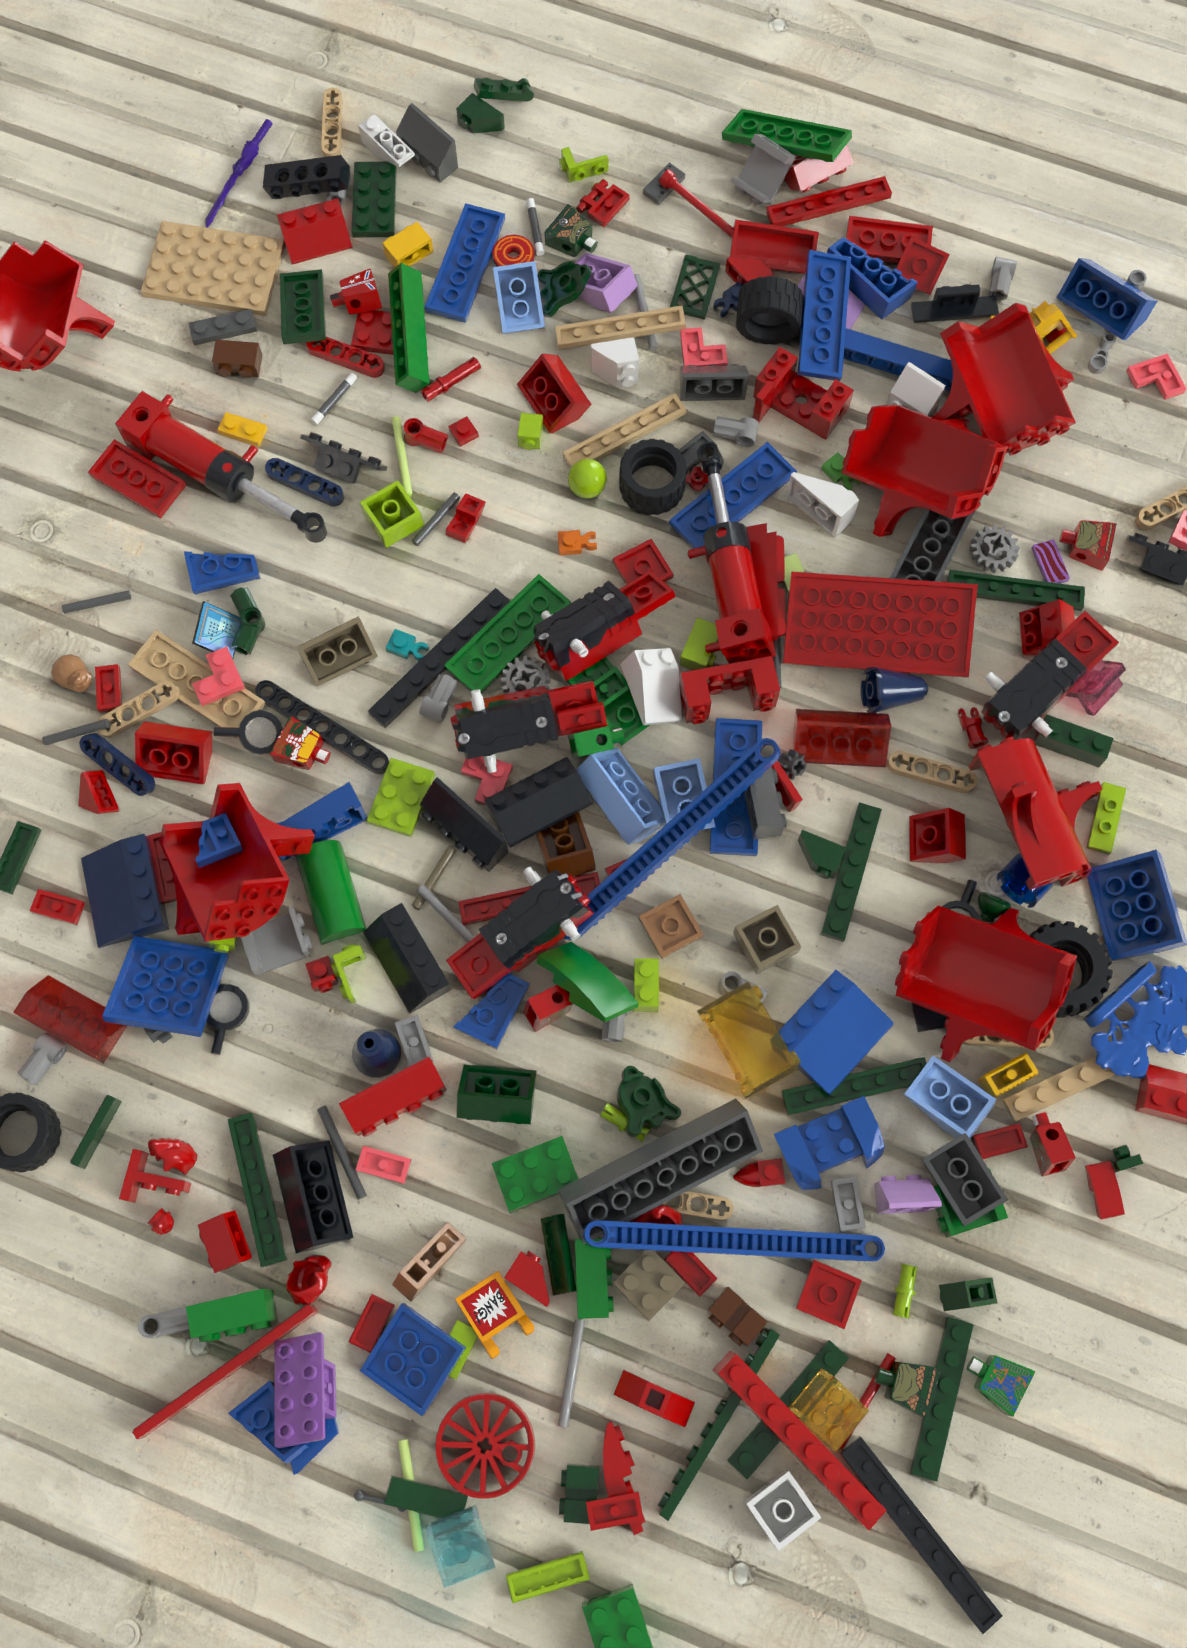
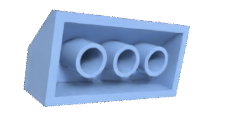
M618 747L590 754L576 769L584 786L593 796V800L601 807L607 819L620 833V837L628 845L642 841L665 825L660 804Z

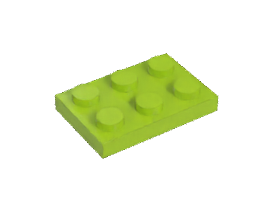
M391 758L367 818V823L412 837L422 811L420 803L433 782L435 771Z

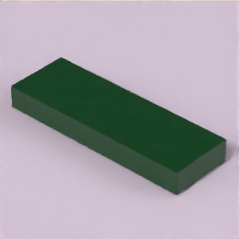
M106 1095L70 1161L71 1164L86 1169L122 1101Z
M391 1475L384 1504L461 1523L468 1496Z

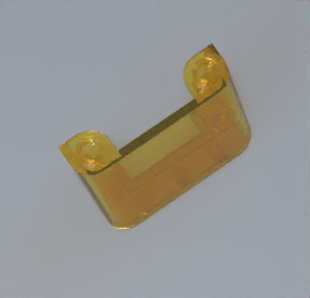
M749 981L697 1010L702 1021L708 1027H711L708 1030L713 1034L734 1072L737 1082H741L740 1090L745 1099L751 1100L799 1071L798 1065L801 1064V1061L794 1050L789 1051L761 1001L764 996L757 984L752 986Z

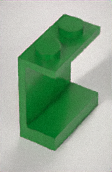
M934 1186L942 1203L941 1207L936 1208L939 1216L936 1221L940 1232L945 1233L946 1238L1008 1218L1005 1207L1001 1204L968 1225L962 1226L941 1193L939 1186Z

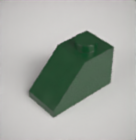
M471 93L456 108L459 125L472 133L495 132L505 129L504 114L481 98H478L474 93Z
M802 830L798 842L810 869L815 871V874L821 878L833 879L847 847Z
M992 1277L939 1285L940 1300L944 1311L997 1304Z

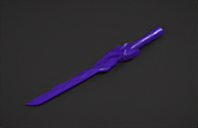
M269 119L264 121L252 141L247 140L246 144H244L241 158L232 165L233 173L225 183L205 219L206 228L209 227L218 210L224 204V200L230 189L236 184L235 181L238 176L243 174L258 155L259 144L273 125Z

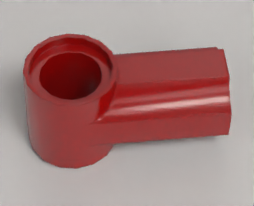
M410 418L404 423V438L408 445H420L438 453L443 452L448 434L423 425L421 420L417 418Z

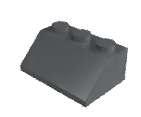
M411 103L396 130V135L415 153V156L412 157L414 163L421 165L430 177H434L439 182H442L458 169L455 139Z
M746 365L681 366L680 401L745 400L749 378Z
M772 767L767 769L761 778H757L755 783L748 786V789L744 791L753 840L781 836L784 828H786L785 814H781L779 805H782L780 791L776 792L775 783H778L777 772Z
M966 1133L921 1159L962 1226L968 1225L1008 1201V1198Z

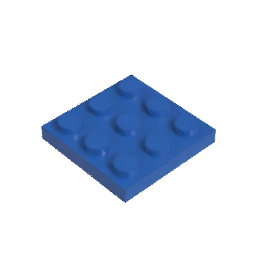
M402 1303L363 1364L360 1372L419 1415L424 1416L463 1354L466 1346L407 1304Z

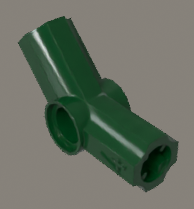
M240 587L230 595L242 620L231 647L241 654L251 655L259 633L264 630L266 624L249 588ZM252 618H258L257 621L249 623Z

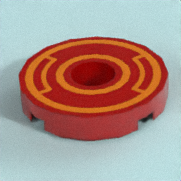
M507 235L499 239L494 245L493 260L496 267L534 261V247L523 236ZM512 252L519 254L515 258L508 256Z

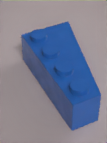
M843 237L831 245L827 253L851 257L849 290L881 320L911 299L918 283L912 278L910 280L901 276V271L896 268L891 270L883 265L884 261L879 258H871L866 255L867 251Z
M348 782L277 824L295 829H311L315 835L313 843L328 840L366 821L367 816L352 785ZM295 855L280 856L282 861H285Z

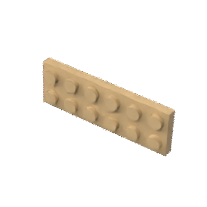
M158 630L153 632L127 664L132 670L155 685L163 681H170L177 685L180 690L177 700L218 727L239 728V724L246 715L253 711L262 710L266 705L264 700L249 690L243 689L202 706L192 683L214 675L210 665ZM167 687L165 690L168 694H170V691L172 689ZM254 719L249 721V723L246 726V729L249 727V725L252 723Z

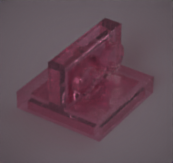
M1101 660L1066 696L1078 698L1087 714L1095 716L1123 686L1119 677L1126 671V668L1120 662Z

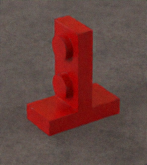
M137 1149L132 1150L119 1199L135 1203L141 1183V1188L156 1191L157 1187L166 1188L165 1193L180 1196L181 1192L189 1193L190 1182L145 1173L144 1169L149 1153Z

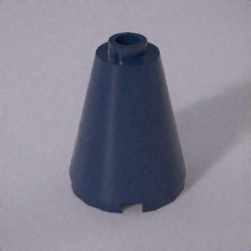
M868 667L863 673L867 674L866 680H861V700L863 706H868L869 709L866 710L868 713H877L921 701L928 693V685L922 677L878 667Z
M383 1029L368 1030L361 1034L354 1043L352 1050L353 1062L356 1068L366 1076L371 1078L384 1077L395 1069L401 1059L400 1044L397 1038L389 1031Z

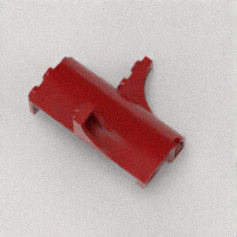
M46 240L42 242L35 253H32L17 242H13L0 258V367L7 370L21 372V369H31L36 371L48 366L65 348L69 331H85L103 339L114 327L115 320L77 297L84 264Z
M1015 303L979 327L958 321L940 333L952 362L953 382L945 404L931 418L939 421L965 418L973 413L983 437L1008 446L1006 453L1009 456L1015 455L1021 450L1036 444L1043 446L1051 441V437L1056 434L1066 433L1070 430L1069 427L1076 423L1063 394V390L1068 387V384L1074 381L1072 373L1062 368L1050 355L1041 341L1025 305Z
M897 404L873 406L867 415L866 428L853 430L849 437V446L843 460L842 474L884 491L880 499V509L874 521L875 527L873 531L874 535L883 537L892 535L900 518L915 507L926 508L951 519L973 513L981 506L979 501L983 495L988 496L993 489L1008 446L968 430L970 420L965 418L939 421Z
M1013 737L1002 740L999 745L993 747L985 745L979 748L968 767L970 771L982 767L1030 874V877L1026 880L1029 890L1058 880L1062 887L1084 880L1092 872V869L1075 833V819L1081 805L1096 797L1103 790L1100 782L1090 783V781H1086L1077 785V789L1069 791L1066 788L1057 792L1036 744L1030 738L1014 740Z
M240 783L217 785L210 818L226 813L243 851L199 868L196 856H199L200 848L198 844L202 836L203 821L163 824L159 843L170 865L175 884L177 900L175 930L177 935L201 933L204 942L249 935L250 932L258 929L275 916L284 901L290 879L278 856L310 853L315 836L312 830L289 828L268 820L251 805Z
M938 905L931 912H928L921 921H917L913 930V934L916 935L915 941L907 951L902 952L899 959L901 969L895 980V986H897L895 996L947 1016L945 1022L947 1032L940 1044V1048L943 1049L941 1059L947 1062H951L960 1052L963 1042L978 1036L999 1037L1035 1051L1045 1040L1057 1020L1056 1014L1059 1007H1062L1065 1001L1077 956L1043 944L1027 935L1017 923L1019 910L1010 907L1004 914H1000L995 923L988 924Z

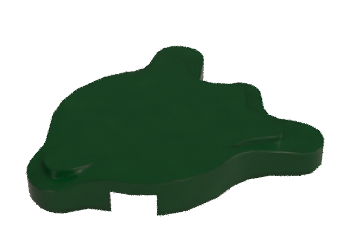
M567 261L552 270H539L538 279L546 284V287L541 290L540 295L546 300L544 313L547 316H554L559 308L572 303L581 295L591 276V268L589 266Z
M627 1066L622 1071V1080L617 1090V1102L621 1111L626 1116V1133L630 1137H636L640 1134L644 1122H647L652 1129H657L664 1119L674 1121L681 1116V1109L667 1099L663 1087L656 1078L651 1079L644 1076V1073L634 1066Z

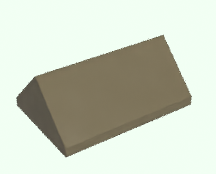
M359 616L297 646L299 654L316 686L378 657Z

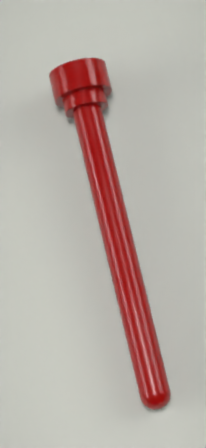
M670 169L666 170L661 176L659 184L665 189L675 190L732 238L733 227L677 182L678 179L675 173Z

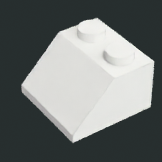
M634 337L591 344L592 373L616 387H630L638 384L639 358Z
M909 362L892 388L887 404H897L931 417L938 408L946 385Z

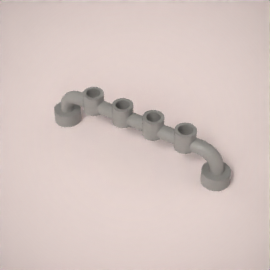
M1133 270L1127 282L1141 289L1146 282L1147 276L1141 270ZM1109 331L1103 335L1100 341V349L1095 352L1088 363V369L1093 374L1102 373L1108 364V350L1112 348L1116 340V335Z

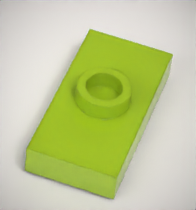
M459 1320L456 1321L450 1336L466 1346V1349L449 1377L457 1380L478 1338L471 1326Z

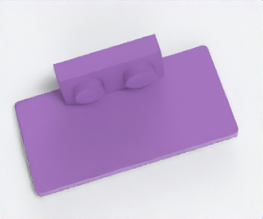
M321 1332L276 1341L275 1447L283 1448L324 1440L325 1419L336 1418L335 1364L324 1359V1335Z

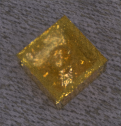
M822 1368L789 1407L803 1424L835 1452H837L869 1412L847 1388Z

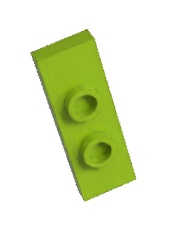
M1103 782L1101 784L1103 790L1098 796L1086 848L1110 855L1114 845L1126 788Z
M583 1551L505 1575L512 1603L590 1580Z

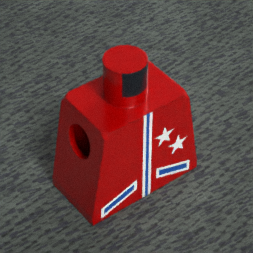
M371 268L340 280L342 292L330 295L333 308L346 304L348 313L351 315L383 308Z

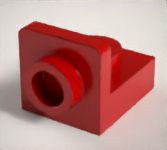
M329 956L305 964L312 989L315 992H328L334 988V985L338 984Z

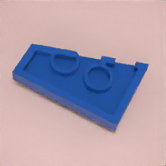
M271 1380L228 1413L287 1464L309 1447L307 1443L283 1448L275 1447V1383Z

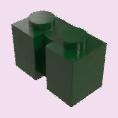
M567 1464V1470H562L561 1487H566L565 1498H560L559 1515H564V1522L590 1524L586 1501L597 1499L598 1465Z

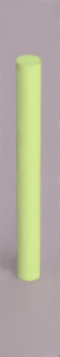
M399 416L392 417V425L402 486L411 497L413 494L401 420Z
M408 1439L399 1440L398 1446L403 1478L414 1481ZM408 1510L414 1552L424 1550L419 1513Z

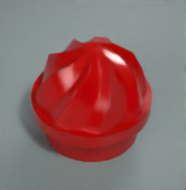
M161 1208L147 1222L152 1227L150 1230L160 1235L170 1232L174 1226L171 1212L169 1210L166 1212Z

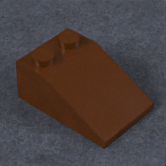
M579 812L536 834L548 874L556 869L562 874L567 873L572 876L596 870L593 850Z

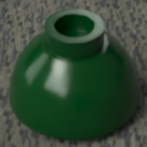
M981 892L978 896V907L981 911L980 917L987 921L994 922L995 918H999L1000 914H1004L1011 907L1009 902L992 894Z

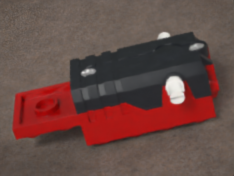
M651 570L620 589L610 581H607L602 587L595 588L594 592L584 595V598L577 599L554 614H550L547 610L542 612L541 617L544 620L534 626L535 636L533 641L537 654L546 661L551 670L556 671L567 681L642 635L638 620L675 598L674 590Z
M1084 611L1007 683H1004L997 675L995 676L992 671L984 678L996 691L983 706L981 713L984 715V720L989 724L992 723L994 728L1001 732L1000 735L1004 739L1013 737L1014 740H1018L1032 727L1046 738L1053 730L1048 727L1049 725L1042 718L1077 686L1083 677L1109 654L1119 642L1091 615Z
M593 681L551 690L541 686L484 699L479 689L471 691V701L454 705L456 714L450 717L455 732L458 752H464L466 759L483 756L487 772L493 773L497 771L495 753L523 748L525 745L532 746L535 743L542 744L549 740H558L561 733L556 711L597 703L595 686Z
M531 866L526 868L523 873L532 887L507 906L506 910H502L497 914V917H493L488 921L487 925L479 928L480 934L446 959V962L472 999L479 997L512 970L519 973L537 959V955L546 952L566 935L571 938V941H575L580 937L576 927L594 913L588 906L590 899L585 893H582L572 875L562 874L556 869L541 879Z

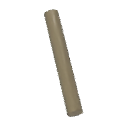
M447 847L424 885L430 891H432L457 851L455 848ZM418 894L412 906L420 910L425 899Z

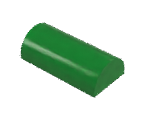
M338 840L316 842L312 844L310 853L295 855L320 944H327L364 932L367 928L341 842Z

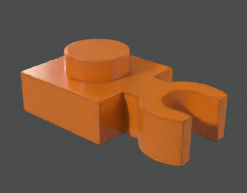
M580 530L559 531V555L582 554L581 548H586L590 551L596 550L597 543L588 542L590 539H596V532L590 531L580 536Z

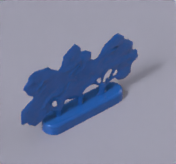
M1148 961L1131 974L1084 1018V1021L1091 1028L1098 1026L1105 1019L1110 1020L1108 1033L1098 1032L1091 1037V1045L1097 1052V1065H1100L1103 1069L1110 1068L1115 1075L1123 1077L1129 1075L1132 1078L1143 1079L1149 1066L1147 1047L1154 1046L1158 1052L1168 1053L1171 1050L1175 1054L1185 1056L1187 1038L1182 1031V1026H1187V972L1182 966H1177L1176 968L1173 966H1163L1160 975L1161 980L1156 985L1148 982L1157 972V968L1153 963ZM1144 985L1149 998L1148 1000L1136 1003L1130 996ZM1155 990H1161L1163 995L1160 996ZM1127 1001L1134 1009V1016L1129 1021H1120L1115 1015V1010ZM1122 1024L1128 1025V1028L1124 1029ZM1116 1025L1122 1031L1121 1041H1117L1114 1031L1118 1030ZM1109 1035L1112 1036V1042L1107 1038Z

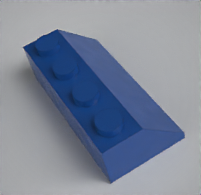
M1078 258L1056 297L1122 340H1126L1147 320L1158 302L1094 261L1084 258Z

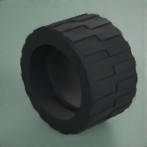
M758 277L748 281L740 288L738 294L737 330L746 339L755 343L774 345L790 341L801 330L802 290L795 283L782 277Z
M661 439L641 440L626 450L620 462L619 489L624 502L631 509L633 508L636 512L644 513L645 515H659L670 511V509L678 505L685 491L687 465L681 451L674 447L673 444ZM659 466L667 470L672 475L673 480L662 488L649 489L639 485L632 478V475L642 467Z
M18 1092L6 1093L0 1096V1129L4 1121L11 1114L23 1109L29 1110L34 1114L38 1129L33 1144L20 1155L9 1156L2 1151L0 1146V1168L20 1173L36 1170L41 1165L46 1164L55 1154L57 1147H59L62 1132L60 1129V1119L57 1117L55 1110L44 1101L28 1094Z

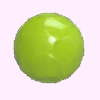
M590 458L581 459L570 468L568 484L577 496L585 499L594 498L605 489L607 474L604 467L598 461Z

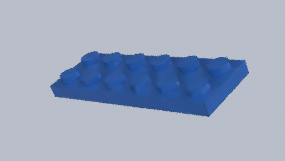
M465 203L425 304V312L466 323L493 253L494 245L505 222V213Z
M809 250L807 253L797 375L833 381L835 379L840 381L842 378L851 257Z
M768 442L721 478L729 521L731 522L741 521L787 484L793 472L797 473V470ZM710 488L669 520V525L693 549L704 546V533L710 527L716 525Z
M716 718L713 782L758 741L762 740V721ZM743 791L740 797L735 798L732 804H728L725 810L713 818L715 827L711 828L710 854L757 856L758 839L753 840Z

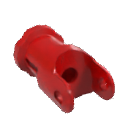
M960 708L958 710V718L962 730L966 732L968 737V747L976 749L986 745L989 741L984 736L981 727L983 723L977 708H971V718L966 716L963 708Z

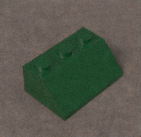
M464 1064L457 1092L456 1118L531 1125L537 1071Z

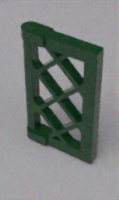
M685 255L670 307L681 306L677 302L678 298L682 296L686 302L683 305L684 315L705 320L720 269V263ZM688 264L697 268L687 273ZM703 270H713L711 277L708 278ZM700 273L704 280L695 284L690 276ZM687 278L691 287L682 290L683 281ZM708 284L706 295L703 296L698 288ZM695 290L699 298L690 302L685 294ZM702 301V310L693 307V305Z

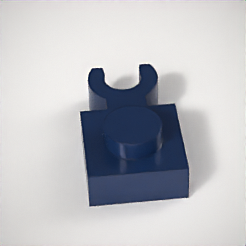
M740 282L724 291L722 298L714 301V310L718 307L724 308L720 311L721 317L726 316L730 308L735 312L737 311L738 294L743 286Z

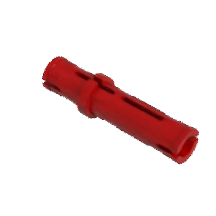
M473 356L448 374L437 377L435 382L420 390L423 398L430 402L436 396L447 393L449 388L480 370L481 365L479 361Z

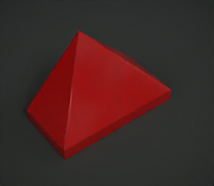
M103 770L82 772L80 774L78 806L96 814L115 813L119 811V807Z

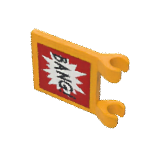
M499 1271L455 1298V1301L491 1359L496 1358L500 1353L492 1337L514 1322H518L526 1336L534 1332V1325L521 1308Z

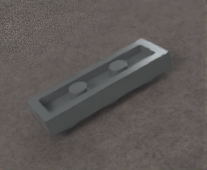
M252 309L189 322L194 346L257 332Z

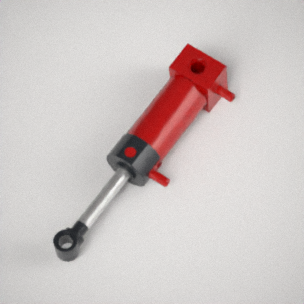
M141 391L115 423L126 446L150 461L157 456L203 484L210 491L228 502H235L244 494H247L298 525V530L305 533L306 538L310 542L318 543L326 538L327 529L320 514L315 512H306L304 514L252 482L254 466L250 461L258 452L257 447L251 445L241 457L204 437L171 416L168 409L169 405L173 402L171 395L167 394L160 402L144 391ZM313 526H319L317 529H310Z
M705 442L698 447L697 456L702 464L703 472L707 473L716 525L710 527L704 533V546L688 550L687 552L689 559L706 555V560L711 570L720 619L715 620L718 641L705 645V651L709 654L721 650L729 664L769 656L773 657L776 656L771 628L762 611L747 527L742 523L729 521L720 475L724 459L714 442Z

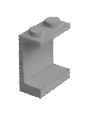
M754 134L751 142L755 144V147L739 177H732L731 182L736 185L735 189L739 192L749 193L752 195L751 199L754 202L762 205L763 203L772 202L796 156L763 134Z
M293 907L288 908L290 914L268 921L258 929L250 932L249 935L241 937L251 971L256 976L311 956L309 949L313 948L309 935H304L302 927L305 926L301 912L297 913Z

